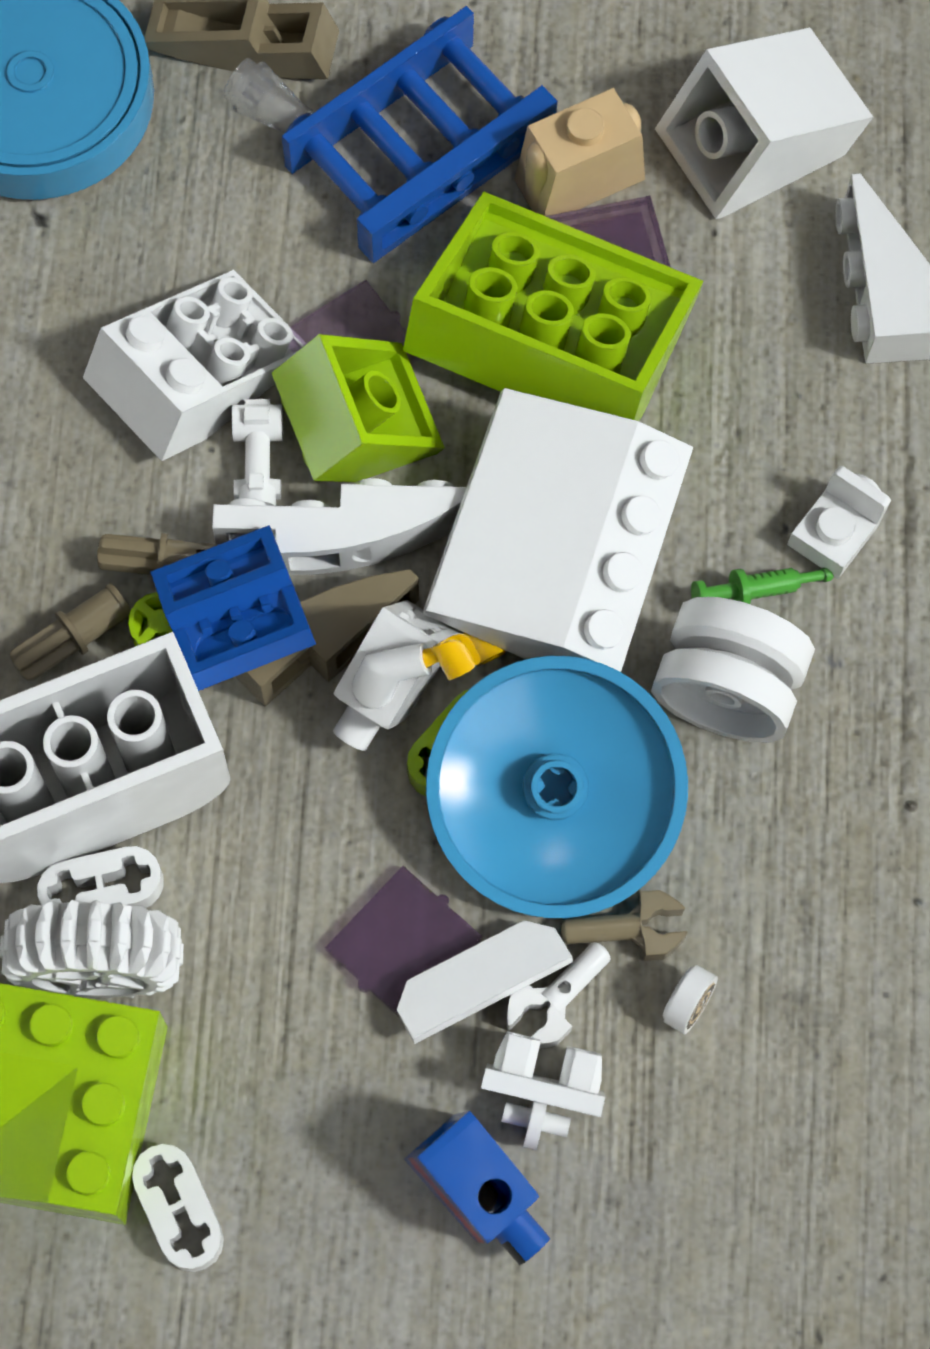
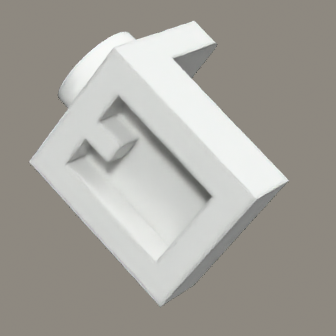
M839 466L832 474L826 490L792 532L787 545L819 567L829 569L834 577L839 579L878 528L891 499L870 478L862 474H854L844 466Z

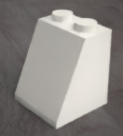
M805 28L706 49L657 124L655 130L714 218L719 219L845 156L873 116L812 29Z

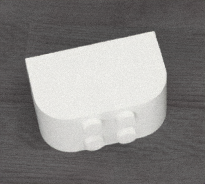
M174 632L0 700V883L15 882L41 875L51 865L60 861L91 855L167 824L201 808L226 789L230 783V774L224 751Z

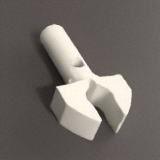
M593 942L548 987L532 988L528 985L511 994L507 1012L508 1031L521 1020L525 1012L541 1010L547 1006L549 1008L546 1013L545 1026L537 1030L531 1037L541 1040L539 1049L558 1045L572 1030V1025L565 1019L566 1006L610 962L611 958L607 949L601 944Z

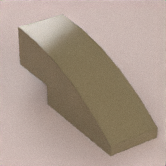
M154 0L144 38L149 50L218 69L291 79H328L339 28L323 2L269 4L268 0Z
M410 569L374 575L333 587L301 601V606L316 645L235 677L265 707L310 666L326 681L330 682L352 661L383 607L406 600L413 604L419 601V577Z

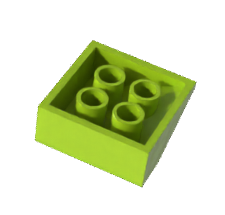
M0 983V1203L126 1225L134 1188L132 1179L133 1167L141 1154L168 1029L160 1011Z

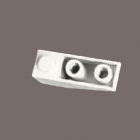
M852 174L845 197L837 199L835 209L838 234H847L849 251H846L843 257L844 282L846 288H855L857 305L852 306L851 309L852 338L854 342H862L865 364L929 360L930 263L861 174Z

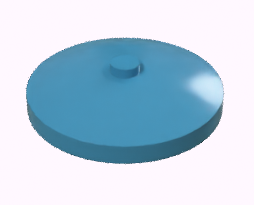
M543 656L518 661L498 669L472 686L458 700L442 723L431 749L426 774V799L431 825L437 841L449 862L469 885L493 902L519 913L543 918H571L596 913L620 903L641 889L658 872L673 850L683 826L688 801V774L685 756L676 730L657 701L643 687L618 670L599 662L571 656Z

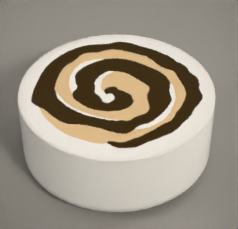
M698 965L691 966L677 984L663 1012L664 1023L684 1035L687 1034L706 1007L715 989L718 977Z

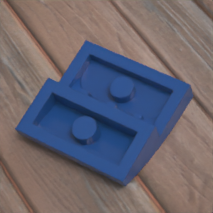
M270 525L151 571L164 614L174 632L198 691L316 645Z

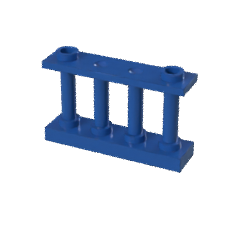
M465 6L451 17L445 16L436 20L420 39L313 114L306 113L299 116L291 123L286 133L282 135L284 163L291 174L314 160L361 212L360 216L357 217L358 248L373 264L519 159L528 125L557 113L558 101L543 85L526 97H515L470 49L473 47L474 13L468 6ZM451 62L499 115L480 130L477 128L470 130L425 80ZM406 95L453 145V148L434 163L432 161L424 162L379 113ZM358 127L364 131L407 178L405 184L388 196H378L333 147L334 144Z

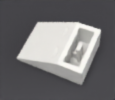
M232 270L101 327L83 379L161 461H164L206 440L232 419L233 405H245V399H257L275 385L271 373L304 347L306 343L235 270Z

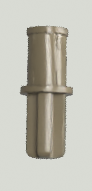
M161 533L160 539L105 534L102 535L98 543L97 563L98 567L102 570L151 575L153 570L217 546L220 543L211 544L169 539L168 533Z
M109 583L103 590L68 613L64 614L61 610L56 612V621L11 650L9 653L11 661L24 679L34 681L77 651L82 655L87 653L88 648L86 645L123 620H128L131 609L117 588L112 583Z

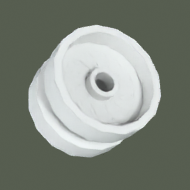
M695 597L683 602L670 638L675 650L663 655L653 682L651 692L656 700L675 716L699 728L724 737L748 742L767 743L783 739L797 703L791 690L802 686L815 651L810 638L793 623L768 610L745 602L720 597Z

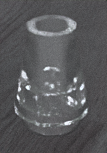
M250 58L243 60L230 76L222 93V97L232 103L231 111L282 133H286L291 123L299 116L306 113L313 114V110L302 103L265 61L257 64Z

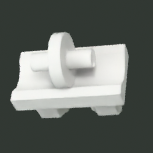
M507 1031L496 1053L494 1065L487 1063L481 1088L533 1101L532 1108L506 1102L501 1121L527 1128L523 1144L524 1148L536 1150L541 1132L567 1138L571 1118L546 1112L547 1104L601 1117L605 1094L604 1091L599 1090L602 1073V1055L600 1053L567 1046L559 1080H554L533 1074L541 1040Z

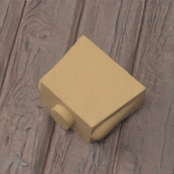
M614 88L528 125L514 180L531 210L557 220L645 180L641 118L635 107L621 101Z

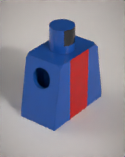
M470 1110L451 1116L404 1158L407 1164L476 1242L488 1244L496 1238L520 1266L532 1258L550 1240L547 1233L527 1211L539 1198L538 1193ZM486 1181L492 1184L498 1194L496 1204L489 1211H486L478 1201L479 1189Z

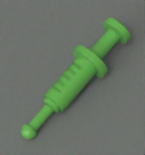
M825 567L821 568V570L799 573L793 568H786L746 575L745 571L740 568L731 570L729 583L706 587L703 580L693 581L691 584L692 599L695 597H720L750 604L753 599L796 592L803 583L821 580L829 582L834 578V575Z

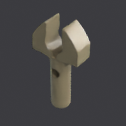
M661 890L640 891L638 905L629 914L566 918L562 921L560 928L561 937L566 944L631 940L643 949L644 961L664 960L684 942L688 933L687 931L663 935L656 933L651 927L643 926L647 925L653 917L658 915L665 917L682 916L685 907L675 898Z

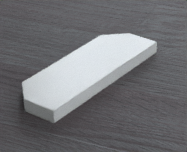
M523 920L408 979L399 1001L397 1012L411 1039L416 1044L573 962V958L554 927Z

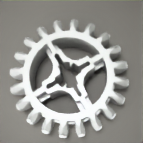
M71 900L65 903L48 901L44 905L31 904L24 909L11 913L9 918L5 920L4 936L0 938L2 974L6 976V980L15 986L77 997L134 998L135 995L151 996L156 992H164L179 981V966L183 965L184 944H181V928L178 927L176 920L166 916L159 910H147L144 906H127L121 902L112 904L101 903L97 900L93 902Z

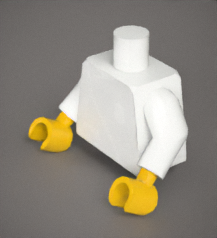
M408 600L385 606L381 609L334 691V695L346 703L348 707L333 729V732L348 745L358 750L366 751L380 726L390 729L405 721L440 666L450 681L471 671L475 665L476 667L484 665L504 655L506 651L465 632L463 634L458 633L446 624L422 614L423 610Z

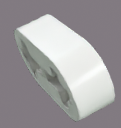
M138 846L122 847L60 861L51 865L41 875L37 884V896L41 905L46 904L48 901L62 903L60 899H52V895L62 891L61 881L72 878L77 888L94 885L97 887V889L77 894L75 901L93 902L97 900L101 903L112 904L121 902L127 906H144L147 908L160 897L164 887V876L156 857L148 850ZM130 864H137L141 873H151V877L141 880V891L136 893H129L125 884L105 886L107 882L124 878L126 876L125 867Z
M160 1144L148 1148L140 1154L135 1162L132 1179L135 1191L160 1248L171 1264L182 1271L197 1272L205 1270L215 1263L221 1254L224 1237L220 1223L199 1176L185 1152L174 1145ZM160 1160H164L170 1168L182 1166L183 1173L174 1178V1184L181 1200L171 1205L159 1186L148 1189L146 1181L155 1176V1170L152 1165ZM187 1211L191 1222L197 1229L209 1227L211 1234L202 1241L204 1253L194 1258L187 1249H181L176 1252L173 1244L182 1238V1231L175 1216Z

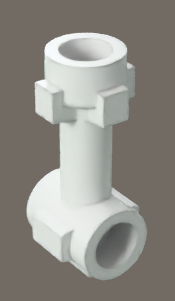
M245 399V405L232 406L233 442H245V479L234 480V499H256L264 502L267 506H276V499H281V480L270 479V442L283 441L282 404H270V399Z

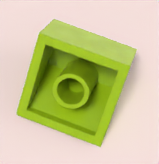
M318 334L271 373L281 397L282 407L290 419L302 450L303 460L310 470L313 481L357 482L428 458L445 449L408 356L403 351L402 343Z

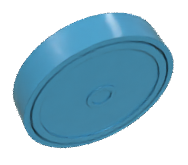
M0 0V196L23 200H40L69 195L86 189L120 167L134 152L147 130L154 104V83L148 49L142 31L131 12L120 0Z

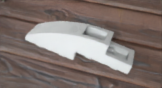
M367 478L359 480L355 484H341L340 507H329L326 503L316 500H301L293 503L292 506H267L260 500L242 498L231 501L229 505L214 504L212 529L216 544H222L270 525L290 576L348 571L382 563L411 553L449 534L466 487H454L452 483L443 480H426L417 486L392 485L383 479Z

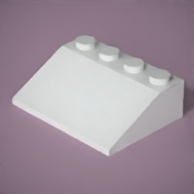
M504 388L497 399L422 614L524 659L543 656H571L599 662L621 672L693 447L636 420Z

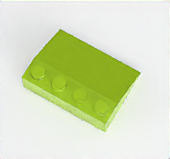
M483 191L414 296L403 351L500 392L506 388L640 421L704 281Z

